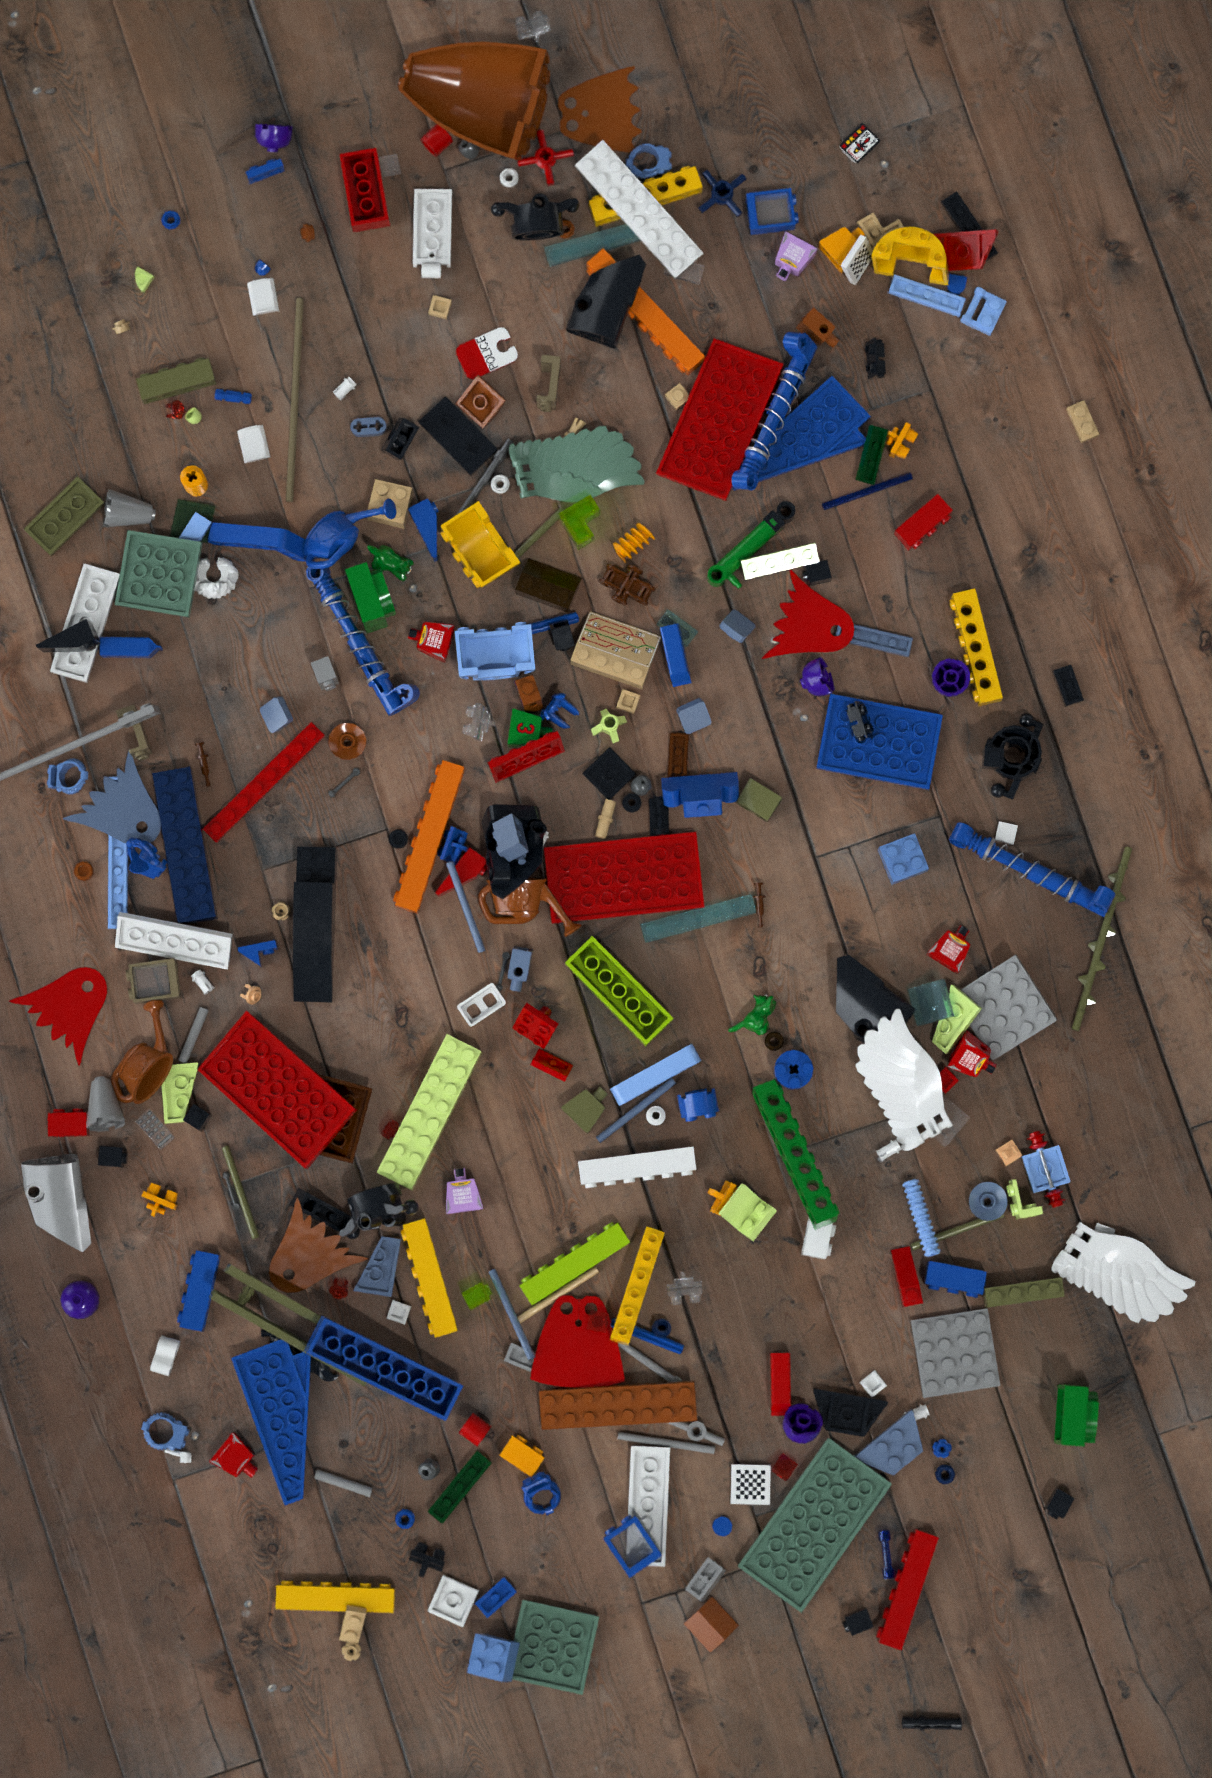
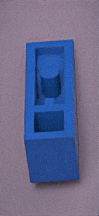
M427 498L409 507L408 511L435 562L438 560V519L436 513L439 511L435 503H430Z

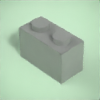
M329 656L311 662L321 690L330 691L335 689L339 681Z

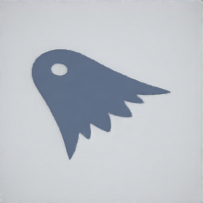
M128 752L125 773L119 768L117 769L118 782L105 776L103 783L106 793L99 791L89 792L95 806L82 805L81 807L87 813L74 814L63 819L92 827L123 843H126L131 837L151 843L157 838L161 830L159 812L141 781L133 757ZM141 821L145 822L148 826L147 830L143 833L138 832L136 829V825Z

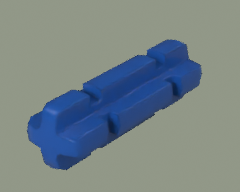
M216 389L214 395L215 400L223 401V399L227 402L235 403L242 401L243 404H251L252 394L246 392L241 394L242 392L226 390L224 392L223 389Z

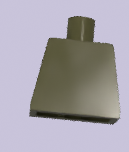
M601 1087L593 1094L585 1089L563 1105L561 1109L588 1134L604 1112L605 1107L600 1102L608 1094Z

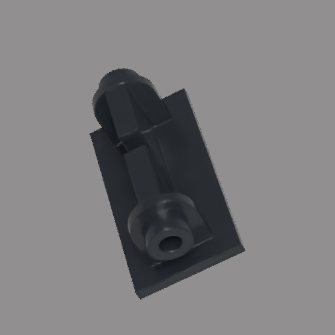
M876 337L867 341L865 345L868 379L876 375L877 378H884V374H886L885 360H879V358L885 357V345L882 343V340H876Z
M855 701L847 705L846 712L850 723L855 721L858 723L852 726L855 739L861 742L866 740L865 737L874 738L872 734L874 729L872 724L868 722L866 716L868 711L865 704Z
M661 796L649 798L650 836L669 835V810L663 804L664 801Z

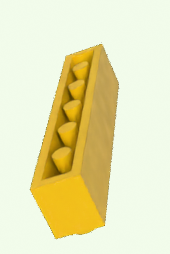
M421 1219L404 1224L403 1230L400 1231L403 1241L408 1242L409 1248L406 1249L408 1259H412L414 1267H411L414 1279L418 1278L420 1284L417 1286L419 1297H423L425 1301L422 1308L425 1316L429 1315L431 1322L428 1324L430 1335L434 1334L435 1338L457 1332L458 1328L426 1219Z
M281 1581V1584L276 1585L275 1609L346 1612L347 1605L365 1608L367 1609L366 1612H395V1588H391V1584H379V1587H371V1583H360V1587L352 1586V1583L341 1582L340 1586H332V1582H320V1585H313L312 1581H301V1585H295L293 1581Z

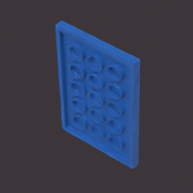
M830 694L816 769L929 790L943 715ZM855 701L865 704L868 711L866 715L868 722L872 724L874 729L872 733L874 738L865 737L866 740L861 742L855 739L852 726L858 723L857 721L850 723L846 712L847 705Z

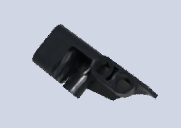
M640 254L609 265L590 275L579 297L575 300L565 329L567 332L610 348H617L626 317L634 303L646 267V263ZM585 303L588 307L585 310H581L578 308V305Z
M850 955L837 957L836 1013L853 1032L856 1040L865 1044L864 1036L859 1035L857 1029L864 1027L867 1031L873 1029L878 1032L877 1024L879 1020L885 1016L890 1021L895 1009L901 1010L905 1023L909 1021L915 1012L914 1007L886 987L878 976Z

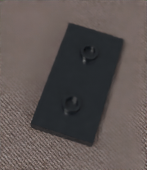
M446 396L418 421L425 431L470 476L498 450Z

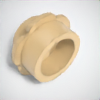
M125 319L114 323L115 327L112 330H115L116 335L130 330V322H125Z
M285 902L275 904L272 907L273 917L276 920H286L291 912L289 905H286Z
M347 1642L342 1647V1654H344L346 1660H357L360 1657L361 1647L359 1644Z

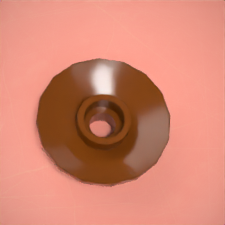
M343 723L332 729L328 744L331 752L336 757L343 760H351L363 753L366 747V737L359 726L353 723ZM346 740L351 742L349 746L344 745Z

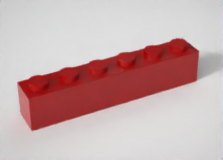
M915 1529L914 1533L910 1532L907 1543L910 1544L908 1551L904 1550L901 1562H903L902 1569H898L895 1576V1581H897L895 1589L892 1588L889 1594L890 1606L889 1608L885 1607L882 1618L885 1619L883 1627L879 1626L876 1637L879 1638L878 1642L880 1644L902 1651L939 1537Z

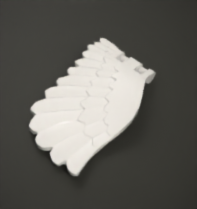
M895 1009L890 1021L885 1016L879 1020L877 1024L878 1032L873 1029L866 1031L864 1036L865 1044L857 1047L860 1061L855 1065L857 1071L865 1077L864 1084L872 1089L871 1094L873 1097L880 1101L878 1105L885 1110L883 1114L890 1119L888 1124L892 1127V1133L897 1136L896 1140L902 1144L901 1149L909 1151L924 1143V1140L927 1138H933L942 1133L941 1130L946 1127L949 1129L953 1124L944 1109L941 1077L935 1061L913 1038L907 1028L901 1010ZM940 1114L943 1121L937 1124L934 1117ZM923 1123L926 1131L920 1134L917 1126Z
M1081 1222L1076 1226L1077 1230L1075 1233H1072L1067 1240L1064 1250H1061L1055 1258L1051 1269L1053 1273L1058 1272L1060 1277L1066 1278L1070 1284L1075 1283L1079 1288L1084 1286L1088 1293L1093 1291L1095 1297H1102L1108 1306L1113 1305L1119 1314L1126 1313L1129 1319L1136 1323H1139L1142 1318L1146 1321L1156 1322L1159 1315L1172 1314L1174 1310L1172 1302L1180 1303L1186 1300L1188 1296L1183 1290L1195 1286L1196 1283L1195 1280L1187 1278L1166 1266L1142 1242L1126 1236L1096 1232ZM1083 1233L1091 1236L1087 1242L1081 1239ZM1073 1249L1080 1252L1077 1259L1070 1255Z

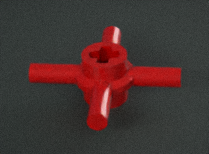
M538 130L537 137L540 148L533 157L518 160V166L536 164L544 169L547 186H552L555 184L552 167L557 159L573 157V149L555 152L552 148L547 147L544 130Z

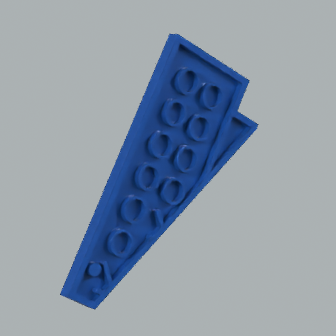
M831 376L783 420L784 427L775 431L777 442L773 445H768L767 449L770 456L766 464L762 465L757 475L758 483L863 447L866 438L858 429L871 416ZM782 421L778 424L776 429L782 426ZM774 435L769 444H772L775 441Z
M280 1339L232 1357L231 1360L283 1503L288 1505L304 1498L311 1356L304 1352L293 1355L289 1343Z

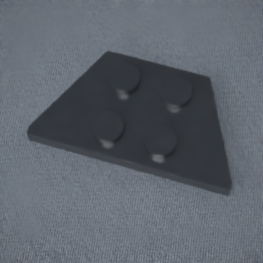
M813 1389L826 1431L865 1437L881 1412L888 1405V1401Z

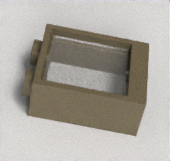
M175 958L128 964L129 969L126 970L127 981L131 982L128 994L129 999L133 1000L134 1004L147 1003L151 1000L163 1001L181 998L177 960Z

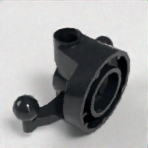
M538 193L526 204L516 205L509 202H495L491 206V212L496 217L503 216L505 211L514 216L515 224L511 225L512 239L521 241L543 240L564 234L562 212L566 210L571 213L576 212L579 209V202L575 198H568L559 203L549 202L546 195ZM535 200H540L542 202V206H540L539 203L535 202Z
M1023 713L1019 717L1021 726L1004 727L992 737H988L985 747L1004 748L1005 745L1008 748L1015 747L1020 753H1025L1021 763H1011L1004 756L1002 770H994L1003 778L1013 780L1009 791L1001 783L992 785L990 791L992 796L996 798L1004 796L1013 800L1020 782L1033 773L1036 774L1042 761V749L1038 738L1044 723L1034 720L1030 713ZM1031 726L1035 727L1033 732L1027 728Z
M398 1183L385 1184L362 1191L347 1199L352 1218L347 1223L345 1229L340 1230L339 1234L342 1237L347 1236V1238L353 1240L359 1237L360 1229L363 1231L378 1229L381 1223L386 1227L402 1226L406 1221L405 1213L409 1215L415 1214L419 1208L418 1203L410 1199L402 1205L400 1198L402 1192Z

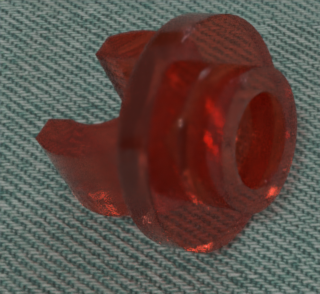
M179 400L165 405V408L171 409V413L166 415L167 418H183L185 407Z
M335 1278L333 1286L329 1288V1293L336 1299L347 1297L349 1293L347 1290L348 1280H345L343 1286L337 1285L338 1278Z

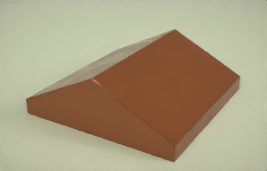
M477 375L455 404L484 429L499 413L506 399Z
M713 1597L707 1600L683 1623L710 1653L739 1626Z

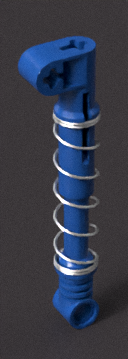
M787 332L784 335L783 346L792 359L788 367L782 372L783 378H779L781 382L776 393H772L774 397L769 408H765L768 415L765 423H758L762 427L758 438H751V441L755 443L754 446L746 448L745 460L741 468L732 475L731 482L735 489L752 491L757 487V475L762 465L766 464L770 456L767 449L768 445H773L777 442L775 431L784 427L783 420L791 412L790 405L798 397L797 391L799 386L805 382L806 371L817 350V345L806 333ZM782 421V426L776 429L779 422ZM774 435L775 441L772 444H769Z
M307 567V578L313 582L319 594H321L323 607H331L336 616L332 622L339 621L345 632L341 637H348L347 644L351 649L350 653L353 652L359 663L358 668H362L367 677V684L374 689L388 716L395 715L416 702L420 696L419 688L416 685L401 684L394 688L389 679L390 674L388 670H384V663L380 662L374 653L375 647L370 646L366 639L367 633L365 631H358L355 626L358 617L349 615L347 611L349 602L341 600L344 593L335 586L336 584L330 575V569H320L321 574L317 577V569ZM342 602L348 603L346 608ZM351 617H355V618H356V622H355V623L353 622V620H352ZM408 693V697H399V695H406Z
M961 822L956 824L949 838V842L954 846L962 849L969 847L968 850L973 849L972 852L977 851L976 854L984 861L990 862L994 859L1003 864V870H1007L1010 867L1018 871L1019 879L1026 875V879L1034 882L1036 887L1040 885L1050 890L1052 895L1058 894L1066 898L1065 901L1068 903L1074 902L1102 917L1106 915L1116 895L1113 890L1105 886H1098L1096 891H1093L1083 886L1077 879L1073 881L1072 877L1067 878L1057 873L1056 869L1051 870L1041 865L1040 861L1032 864L1024 860L1023 852L1017 856L1008 852L1007 844L1000 848L996 846V839L992 837H985L983 839V835L979 837L977 832L973 834V828Z

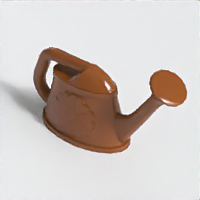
M528 878L503 900L492 894L490 881L486 879L488 884L480 890L478 895V902L483 915L492 924L528 923L539 913L540 901H545L553 908L565 927L564 937L573 934L582 926L581 924L573 923L568 918L545 884L546 878ZM491 892L496 914L512 915V917L493 916L486 903L487 893Z
M151 1000L143 1006V1009L150 1012L153 1018L156 1034L154 1047L149 1046L145 1042L132 1046L111 1076V1083L116 1097L122 1103L133 1101L135 1104H141L148 1100L161 1087L171 1070L173 1055L167 1052L159 1016L160 1010L164 1006V1002L161 1000ZM119 1078L125 1084L130 1093L129 1095L125 1096L122 1093L118 1082Z

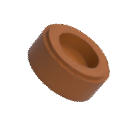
M82 861L76 864L74 874L79 880L88 881L93 877L94 869L90 863Z

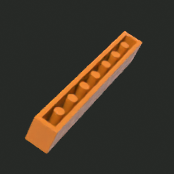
M602 248L586 263V271L591 275L617 262ZM639 286L634 303L629 309L627 316L630 319L634 318L638 322L637 326L639 329L651 336L650 340L655 346L659 345L664 350L663 354L669 360H674L676 368L682 374L685 372L689 376L704 362L705 355Z
M442 760V763L436 767L435 775H437L435 782L431 783L429 789L431 797L430 800L425 801L423 807L425 815L423 819H419L417 825L419 833L412 840V854H408L405 865L408 867L406 873L402 872L399 883L402 885L400 891L396 890L393 898L397 908L416 914L419 912L465 772V767Z

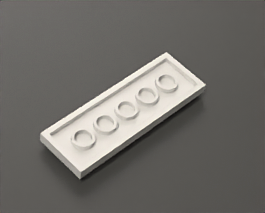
M83 564L63 630L87 619L92 623L100 640L118 587L120 574ZM99 644L91 651L56 652L50 672L87 683Z
M119 912L115 948L171 959L175 958L176 960L228 970L233 934Z
M631 1446L628 1515H631V1517L636 1515L662 1554L660 1558L648 1566L665 1567L670 1447ZM635 1523L627 1528L626 1564L634 1565L653 1551Z

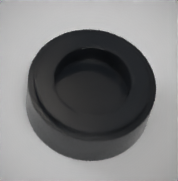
M396 829L390 833L389 843L395 849H402L408 843V836L403 830Z

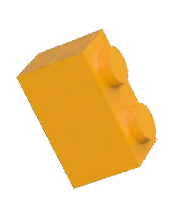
M512 1435L499 1456L532 1477L545 1458L542 1455L544 1452L535 1445L533 1448L526 1444L527 1440L522 1436L517 1435L515 1437Z

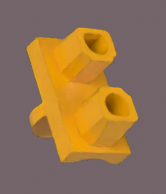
M906 422L899 436L897 435L899 431L897 427H894L892 432L888 431L886 444L891 446L892 442L895 441L889 454L890 457L894 458L896 455L905 459L908 455L910 448L902 445V442L905 439L914 443L918 436V433L910 428L911 424Z
M151 1183L147 1191H143L141 1196L156 1202L155 1205L148 1202L146 1208L152 1210L151 1216L155 1217L157 1213L164 1215L166 1212L160 1205L176 1210L178 1206L176 1204L178 1193L168 1190L165 1198L162 1199L158 1197L161 1186Z

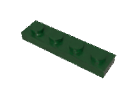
M477 1450L427 1512L443 1524L492 1462Z

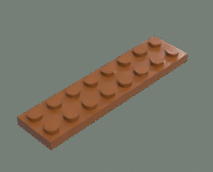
M695 1381L539 1390L542 1430L698 1420Z

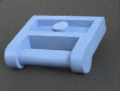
M976 287L975 295L960 321L990 336L1007 301L986 292L980 287ZM981 298H983L986 302L977 321L972 319V316Z

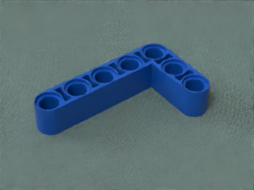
M211 523L208 543L219 546L275 550L293 560L306 562V557L303 554L305 539L289 530Z

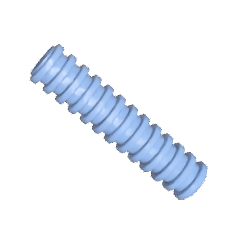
M912 1179L904 1182L902 1186L905 1187L904 1193H907L906 1199H909L908 1204L911 1205L909 1209L912 1210L911 1215L914 1216L913 1221L916 1222L915 1227L918 1228L917 1233L920 1234L919 1239L922 1240L920 1244L923 1245L924 1256L931 1257L939 1254L941 1249H938L939 1243H936L937 1237L934 1236L936 1233L932 1230L934 1227L931 1226L932 1220H929L930 1214H927L928 1208H925L926 1203L923 1201L925 1198L922 1197L923 1192L920 1191L919 1180Z

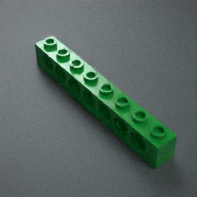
M773 1079L755 1086L752 1091L754 1100L814 1229L816 1230L836 1222L839 1209L830 1199L831 1192L828 1186L823 1184L822 1172L814 1164V1155L806 1147V1138L798 1130L799 1123L790 1113L792 1111L791 1106L783 1098L784 1092L781 1085H777L776 1080ZM774 1100L777 1102V1105H771L768 1101ZM783 1117L785 1122H779L776 1118ZM791 1134L793 1138L787 1139L784 1135ZM792 1151H799L801 1155L795 1156L792 1154ZM800 1168L808 1169L809 1173H802ZM808 1185L816 1186L817 1190H810ZM822 1202L825 1205V1207L820 1208L816 1205V1203Z

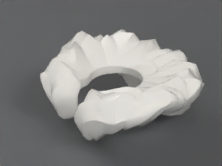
M219 557L216 563L221 572V578L217 582H210L206 577V573L210 568V560L208 558H200L194 590L199 595L202 594L208 599H220L235 589V583L239 576L238 570L231 561L224 557Z

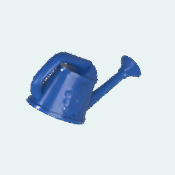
M388 498L380 508L345 514L343 511H334L324 516L311 529L304 542L303 554L306 557V565L311 569H326L334 565L344 554L352 549L357 541L359 530L353 524L360 519L380 514L385 515L389 519H394L397 513L394 501ZM317 558H320V559H328V560H326V561H316V562L313 561L314 559H317Z

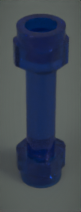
M890 1530L878 1531L884 1569H882L883 1579L895 1578V1571L891 1564Z

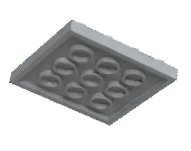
M1014 955L961 989L963 993L982 1008L970 1026L977 1038L991 1049L990 1058L992 1061L1058 1020L1017 955Z
M988 1308L910 1320L923 1398L1001 1386Z

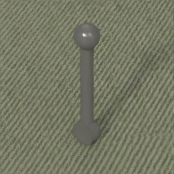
M354 768L350 776H348L334 790L329 791V796L335 797L337 791H339L354 776H358L360 774V770L358 768Z
M504 952L502 955L503 963L499 981L496 985L498 991L503 989V976L507 960L510 958L508 952Z
M225 1171L222 1176L226 1180L233 1202L232 1209L236 1211L239 1210L240 1205L235 1199L229 1179L230 1173Z

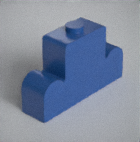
M737 772L661 778L663 804L667 807H677L682 804L685 818L722 815V801L733 803L739 798Z

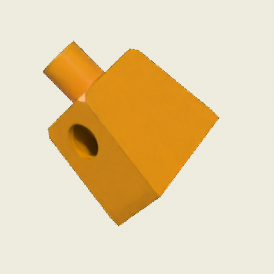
M843 227L819 241L818 248L842 274L844 272L841 267L842 262L860 235L865 236V234L859 227L851 233L846 227Z

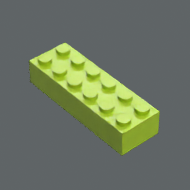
M593 936L565 962L569 970L645 1047L673 1021L674 1018Z

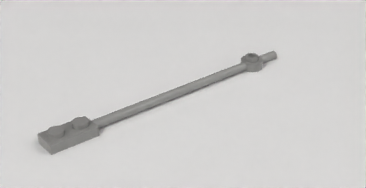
M148 703L142 705L140 710L136 712H126L123 714L124 717L118 719L116 723L1 772L0 781L123 727H131L161 714L159 706Z
M511 1343L504 1361L531 1372L534 1358L528 1360L523 1347ZM694 1421L690 1424L686 1422L668 1423L687 1431L688 1437L694 1441H700L704 1438L721 1446L725 1441L724 1438L706 1431L705 1425L699 1421ZM695 1427L700 1428L698 1435L693 1433Z

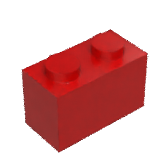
M53 1109V1113H48V1137L89 1136V1128L86 1127L87 1112H84V1109H72V1112L65 1113V1109Z

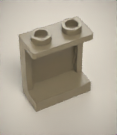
M542 355L541 371L551 373L548 396L537 395V408L543 412H552V410H556L561 357Z
M135 705L116 710L117 717L120 719L124 717V713L129 711L136 712L138 709ZM143 722L133 725L139 746L129 750L130 755L134 759H138V761L149 758L150 754H153Z

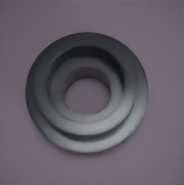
M633 793L627 794L622 801L623 808L630 813L637 812L641 807L640 797ZM629 800H634L636 804L630 806L628 802Z

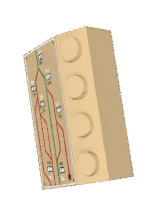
M590 611L570 662L573 666L642 690L661 636Z

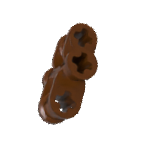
M607 564L606 571L598 582L616 591L611 599L626 606V601L629 597L647 606L649 604L648 599L651 593L655 592L656 588L638 579L639 575L643 574V571L628 564V570L625 573Z

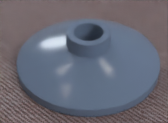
M980 1183L973 1188L969 1195V1207L972 1213L981 1220H995L1002 1216L1007 1208V1195L1003 1188L996 1183ZM985 1198H989L991 1200L990 1205L984 1204Z

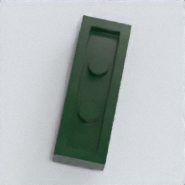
M869 425L856 481L875 485L888 429Z

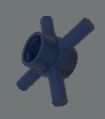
M708 170L704 171L702 175L712 186L711 198L698 207L699 211L704 213L716 203L718 205H727L735 216L739 217L743 212L734 203L732 198L733 190L747 180L744 174L728 183L724 180L717 182ZM720 190L721 193H724L726 190L727 194L721 197L718 191Z

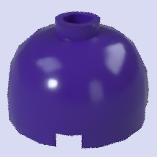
M255 124L256 140L262 147L267 148V152H279V149L289 145L293 126Z
M822 657L807 663L802 671L803 678L800 679L803 689L807 688L809 693L819 697L831 694L835 690L831 672H827L826 667L828 665Z
M951 658L942 660L935 666L932 673V684L935 690L946 697H956L962 694L970 682V672L967 666L960 660Z
M83 1280L68 1284L60 1297L63 1311L69 1317L75 1319H86L92 1316L98 1309L100 1299L97 1288Z
M806 1404L790 1406L783 1419L784 1433L791 1441L798 1444H806L813 1441L819 1435L823 1425L819 1412L816 1409L813 1411L808 1408L809 1405Z

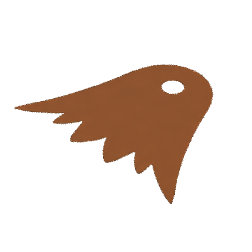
M296 1198L288 1228L269 1267V1276L272 1284L280 1291L286 1293H296L305 1290L321 1279L345 1267L368 1259L362 1256L344 1255L349 1250L346 1247L335 1249L341 1236L332 1235L324 1238L325 1222H321L311 1228V1215L303 1220V1213L298 1198ZM287 1269H291L295 1273L291 1280H286L283 1277V1272Z

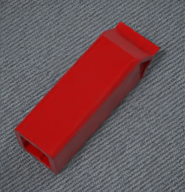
M770 1353L771 1416H785V1413L791 1406L790 1353Z

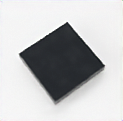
M610 747L582 773L608 800H611L636 776V773Z

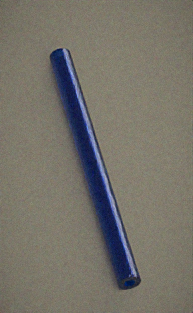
M909 472L822 503V508L825 511L913 479L912 474Z

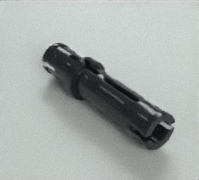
M920 1715V1717L902 1716V1729H920V1731L925 1729L962 1730V1718L925 1717L924 1715Z

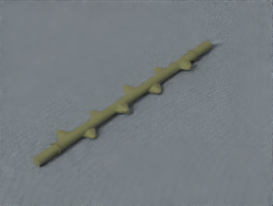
M1130 847L1124 848L1121 862L1118 864V872L1108 876L1114 883L1112 890L1116 895L1104 916L1098 940L1088 944V947L1094 954L1088 974L1078 978L1084 985L1072 1026L1074 1031H1079L1084 1013H1086V1006L1096 1002L1090 995L1096 972L1106 968L1100 961L1106 937L1116 934V931L1110 926L1116 903L1126 900L1120 889L1126 869H1128L1127 865L1132 852Z

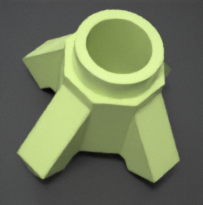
M607 709L600 711L602 716L600 724L591 729L594 736L604 732L610 735L612 743H616L619 741L617 728L619 725L627 722L625 716L610 714Z

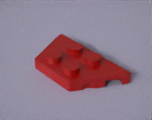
M998 230L933 234L944 247L948 272L983 269L998 235Z

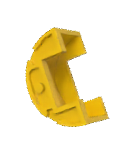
M901 227L892 230L884 235L873 249L871 258L876 274L893 276L896 261L900 259L927 264V267L932 268L929 279L930 283L947 286L949 284V272L944 247L935 235L925 229Z
M479 501L440 525L442 529L440 535L445 542L450 543L454 550L452 553L457 563L461 561L464 566L462 568L467 578L472 577L471 580L477 589L479 587L482 589L520 564L512 549L507 547L490 522L489 515Z

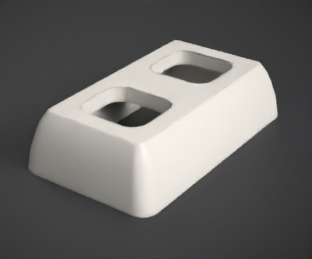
M490 983L460 1003L457 1008L468 1025L472 1027L504 1006L506 1001L496 986ZM489 993H492L497 1000V1003L492 1007H487L483 1001V997ZM472 1004H476L481 1011V1014L475 1018H471L467 1012V1008Z

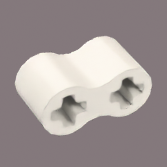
M161 1335L150 1371L170 1376L180 1346L179 1340Z

